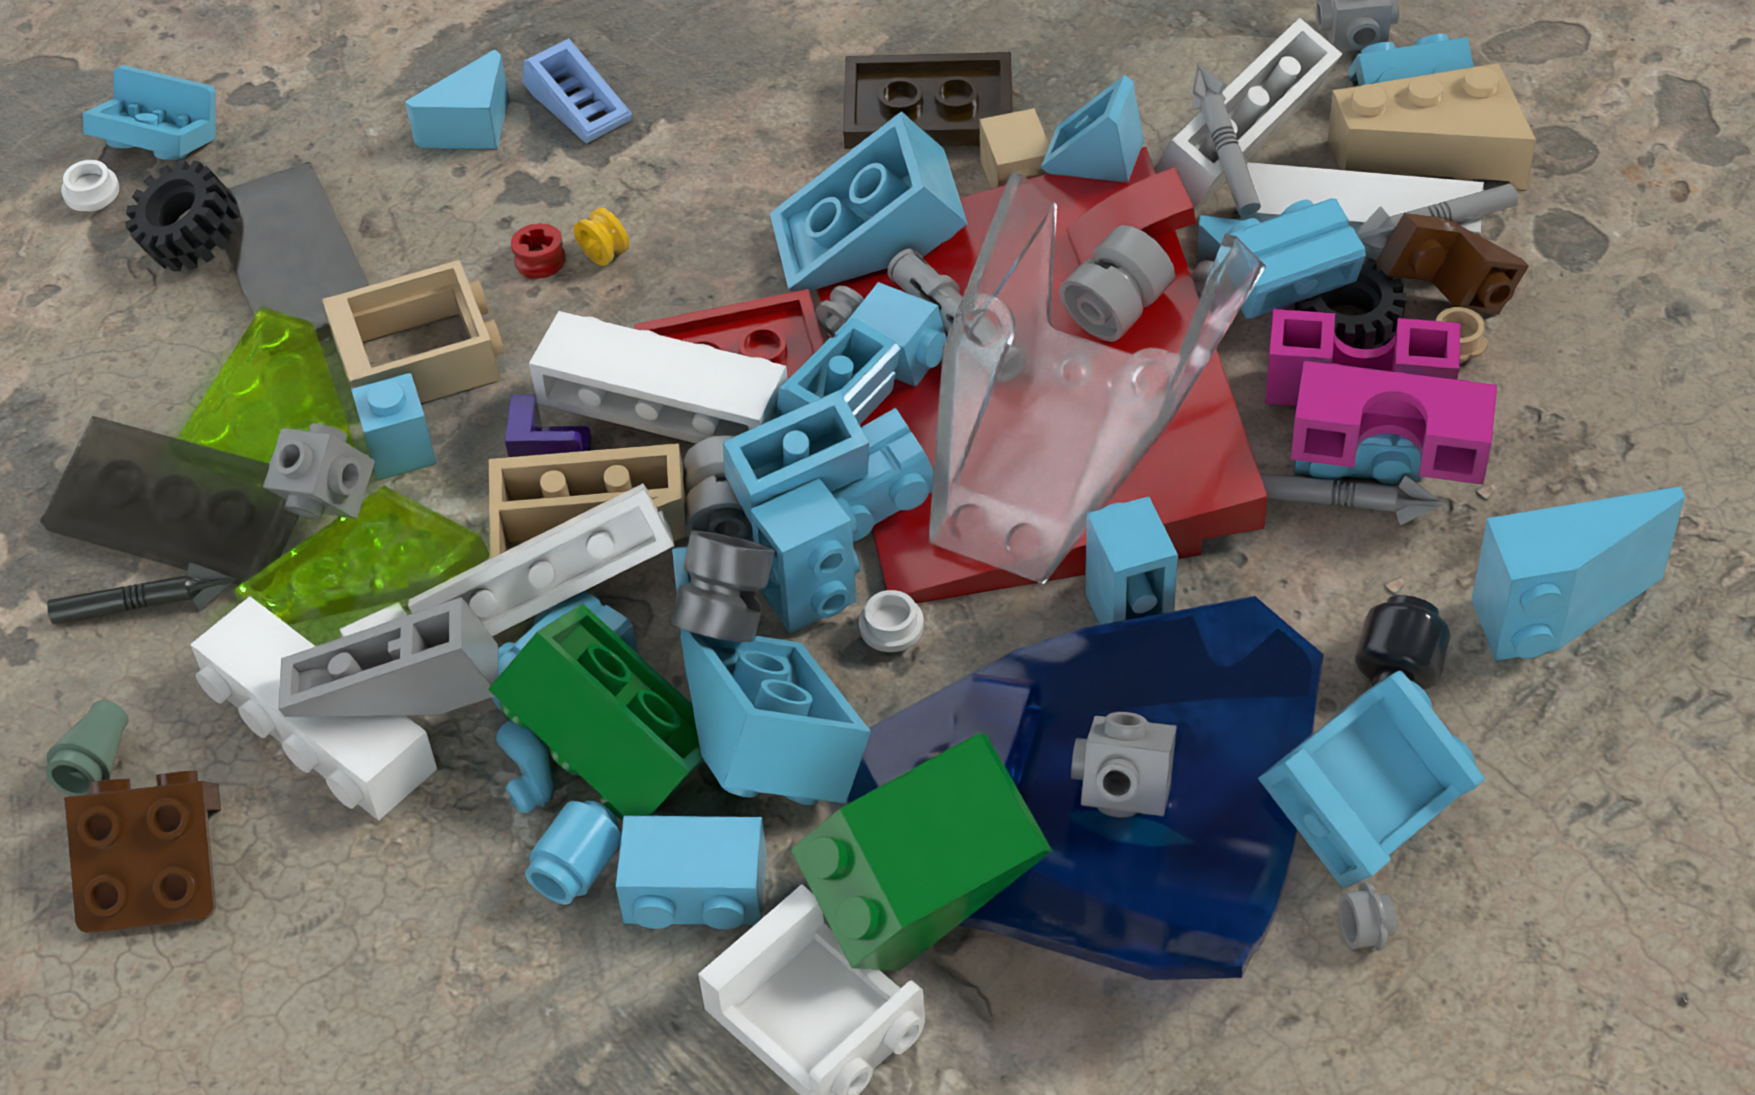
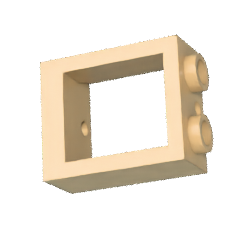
M460 260L322 299L333 340L350 390L411 373L420 403H425L500 380L494 356L504 354L502 340L495 320L483 321L481 315L488 314L489 312L479 280L468 282ZM459 314L468 340L371 368L362 342Z

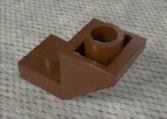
M1410 213L1402 215L1375 261L1387 276L1431 281L1454 307H1463L1475 312L1500 314L1505 304L1514 295L1515 288L1529 267L1522 258L1447 218Z

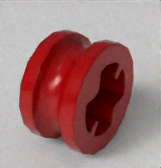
M538 223L525 226L514 233L511 239V249L515 255V267L520 274L535 279L547 278L563 268L566 261L565 250L562 247V234L556 227L550 224ZM536 248H542L540 251H534Z

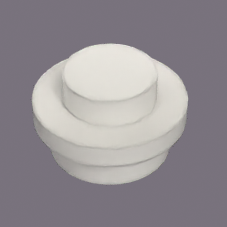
M84 160L73 164L66 170L63 176L61 193L65 203L74 210L98 211L106 207L117 197L119 183L115 173L108 169L104 163L97 160Z
M897 590L882 591L872 596L859 616L860 634L863 640L876 650L883 652L903 651L913 646L920 639L924 630L923 613L920 607L906 593Z

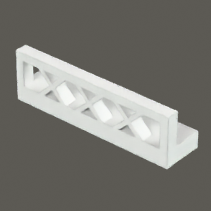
M643 483L409 599L408 608L413 614L462 597L490 635L494 636L673 547L671 527L663 511L658 512Z

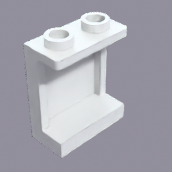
M802 884L698 974L705 1010L799 1095H859L869 1083L873 1070L893 1052L901 1054L909 1049L918 1039L924 1028L923 989L912 980L900 988L880 970L852 969L832 929L824 923L823 912L814 894Z

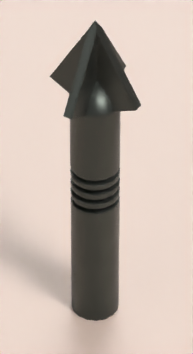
M190 561L186 575L150 581L145 584L140 583L139 586L134 584L133 586L128 585L126 587L122 586L50 599L47 602V610L52 624L192 600L200 611L238 578Z

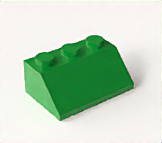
M583 603L538 630L488 688L501 701L502 711L512 722L520 727L530 728L550 747L553 759L566 771L583 777L600 793L599 796L602 804L621 820H623L624 816L655 815L705 763L700 752L692 703Z

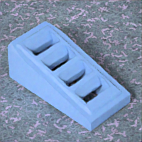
M570 39L562 41L524 60L523 85L535 99L586 144L632 120L631 111ZM564 76L569 78L559 84L555 82ZM577 87L581 89V91L569 97L565 94ZM590 98L594 101V103L580 110L576 107ZM602 110L608 113L591 123L587 120V118Z

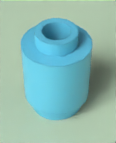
M587 800L584 803L578 801L566 803L529 854L531 864L525 871L528 882L544 897L563 905L570 904L575 896L585 895L621 845L622 835L617 828L618 820L615 815L604 805L592 800Z

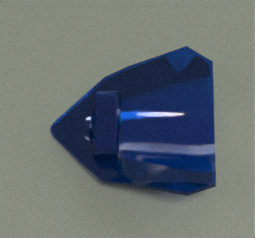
M1256 596L1074 630L1016 649L869 727L871 733L847 802L849 804L973 735L985 733L988 735L1052 852L958 926L995 932L1037 947L1148 980L1242 978L1252 956L1261 948L1274 920L1286 883L1298 833L1296 827L1262 785L1258 777L1314 733L1324 653L1288 625ZM1115 712H1130L1143 716L1149 723L1177 726L1171 788L1164 816L1137 813L1130 817H1114L1100 812L1098 807L1081 805L1083 780L1071 779L1073 751L1076 738H1088L1095 716L1106 717L1108 714Z

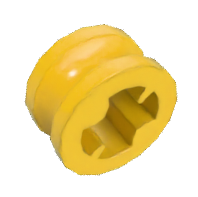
M598 207L590 213L589 220L581 219L574 224L573 231L578 245L584 254L597 265L604 267L613 261L614 254L620 255L629 249L630 241L625 228L619 219L606 208Z

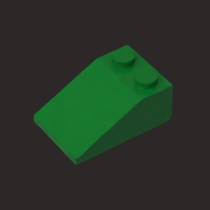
M977 733L840 808L792 847L791 851L851 968L900 971L1051 853L1052 849L988 735Z

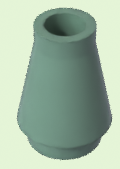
M106 700L96 701L88 713L49 749L47 753L48 765L46 767V776L57 790L68 796L89 794L88 783L110 779L121 736L129 721L126 712L113 702Z

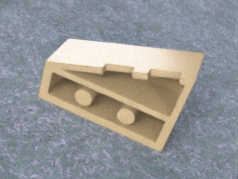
M1499 63L1333 90L1328 143L1340 170L1418 177V175L1454 178L1453 180L1473 181V179L1509 181L1508 184H1512L1516 190H1527L1536 138Z
M679 443L489 459L490 559L643 483L658 512L663 511L671 527L673 541L686 537V494Z

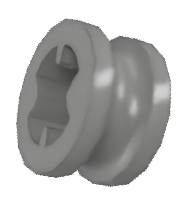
M839 285L835 287L830 294L831 301L825 300L816 308L819 322L832 337L835 336V333L846 323L864 300L860 294L846 286Z

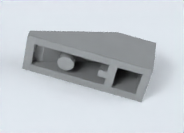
M460 597L281 658L278 710L284 717L440 715L495 697L488 688L498 678V644L463 598Z

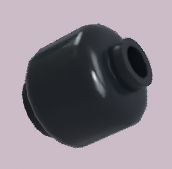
M1394 595L1389 597L1387 602L1375 605L1369 610L1361 631L1355 654V662L1359 671L1373 681L1372 686L1397 671H1402L1410 681L1419 685L1423 690L1429 689L1437 683L1441 676L1450 640V631L1447 623L1438 616V608L1432 603L1414 596Z

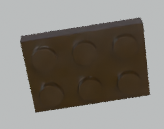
M1011 52L846 56L843 124L844 149L855 148L900 112L905 114L940 146H980V119L1013 113Z

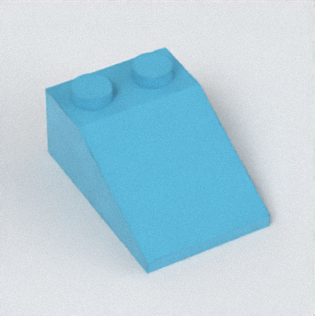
M902 112L770 212L788 289L791 292L805 289L812 291L886 269L891 260L905 249L916 250L923 258L941 243L952 238L956 232L968 224L944 148Z
M1681 486L1487 518L1471 600L1494 660L1498 661L1516 657L1530 659L1539 657L1547 652L1560 650L1662 580L1685 499Z
M682 629L680 639L700 752L721 787L732 794L742 797H755L758 795V792L784 795L791 801L803 805H816L819 803V800L846 804L871 731L804 645L799 642L756 636L753 642H736L704 636Z

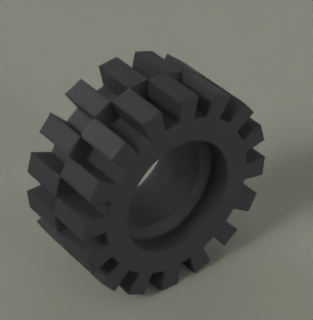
M185 160L176 161L175 171L169 165H166L159 169L160 178L155 180L150 175L143 181L148 186L144 192L136 189L132 198L138 204L127 206L126 215L130 220L125 221L126 229L131 233L130 236L159 266L164 269L168 266L172 271H181L183 264L188 270L197 268V259L200 257L206 263L215 258L211 252L215 246L223 250L229 242L223 236L225 233L235 234L238 226L233 219L240 218V209L236 206L238 203L236 197L207 166L204 167L201 162L194 160L191 165ZM188 211V213L183 218L177 221L182 214Z
M1368 257L1365 265H1362L1356 282L1295 303V310L1335 313L1334 332L1341 342L1357 349H1375L1386 345L1395 336L1398 318L1404 317L1406 293H1403L1404 284L1400 278L1393 280V277L1387 276L1383 270L1378 272L1376 260ZM1339 305H1352L1360 307L1369 313L1349 316L1337 313L1330 308Z

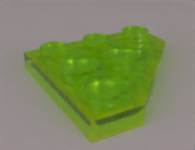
M260 307L171 447L180 461L269 491L263 485L282 428L309 431L312 423L327 425L346 433L345 443L358 450L353 440L335 381L330 373L319 335L311 321L268 307Z
M384 485L362 501L357 519L336 518L235 588L233 592L240 604L251 596L284 623L291 625L411 599L477 566L488 558L490 554L481 535Z

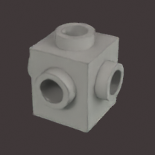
M1316 0L1317 27L1319 31H1327L1330 44L1340 52L1361 51L1369 45L1388 42L1390 24L1398 23L1399 3L1398 0Z
M312 423L309 431L282 428L274 454L270 460L269 470L263 487L286 500L284 508L296 515L310 519H321L322 514L357 519L375 460L345 443L347 434L336 428Z
M1115 712L1108 714L1106 717L1095 716L1088 738H1076L1073 751L1071 779L1083 780L1081 805L1098 807L1100 812L1114 817H1130L1137 813L1164 816L1171 788L1177 726L1149 723L1143 716L1130 712Z

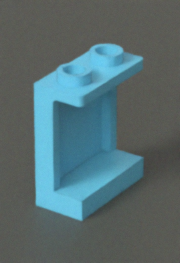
M1397 671L1373 685L1258 777L1262 785L1343 889L1373 876L1391 861L1389 855L1455 799L1474 790L1485 780L1483 774L1476 767L1474 756L1468 746L1459 738L1452 736L1432 710V703L1426 692L1419 685L1410 681L1402 671Z

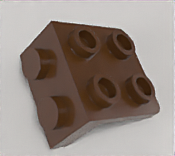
M179 771L156 775L157 786L131 789L130 779L103 780L88 783L89 794L64 797L74 914L78 929L85 933H95L202 920L212 916L216 909L207 812L221 810L219 784L198 781L197 771Z

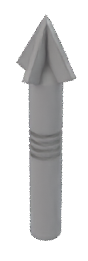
M1198 64L1192 91L1194 95L1192 109H1202L1238 214L1241 216L1254 214L1261 208V204L1224 103L1226 98L1222 92L1227 84Z
M1507 184L1404 213L1447 218L1457 223L1515 207L1518 204V196L1515 187L1512 184ZM1380 206L1356 233L1364 245L1382 250L1404 213L1389 216Z
M1260 473L1268 496L1267 499L1332 505V502H1335V506L1341 503V506L1347 504V507H1351V504H1354V508L1392 511L1396 513L1400 525L1446 505L1406 475L1399 486L1395 487L1356 483V486H1354L1353 482L1347 485L1346 481L1341 484V481H1337V484H1334V480Z

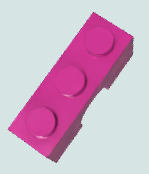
M1273 309L1265 404L1297 406L1304 361L1458 380L1461 323L1398 318L1395 336L1389 343L1375 349H1357L1344 344L1335 335V313Z
M1304 361L1290 459L1354 468L1357 449L1365 439L1376 434L1390 433L1400 435L1416 446L1420 454V477L1484 485L1492 444L1498 385Z

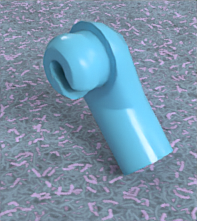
M508 721L498 730L496 741L499 747L518 765L522 776L509 781L506 792L511 795L509 800L518 812L529 813L539 804L541 807H545L551 801L554 794L548 748L530 729L520 727L514 722Z

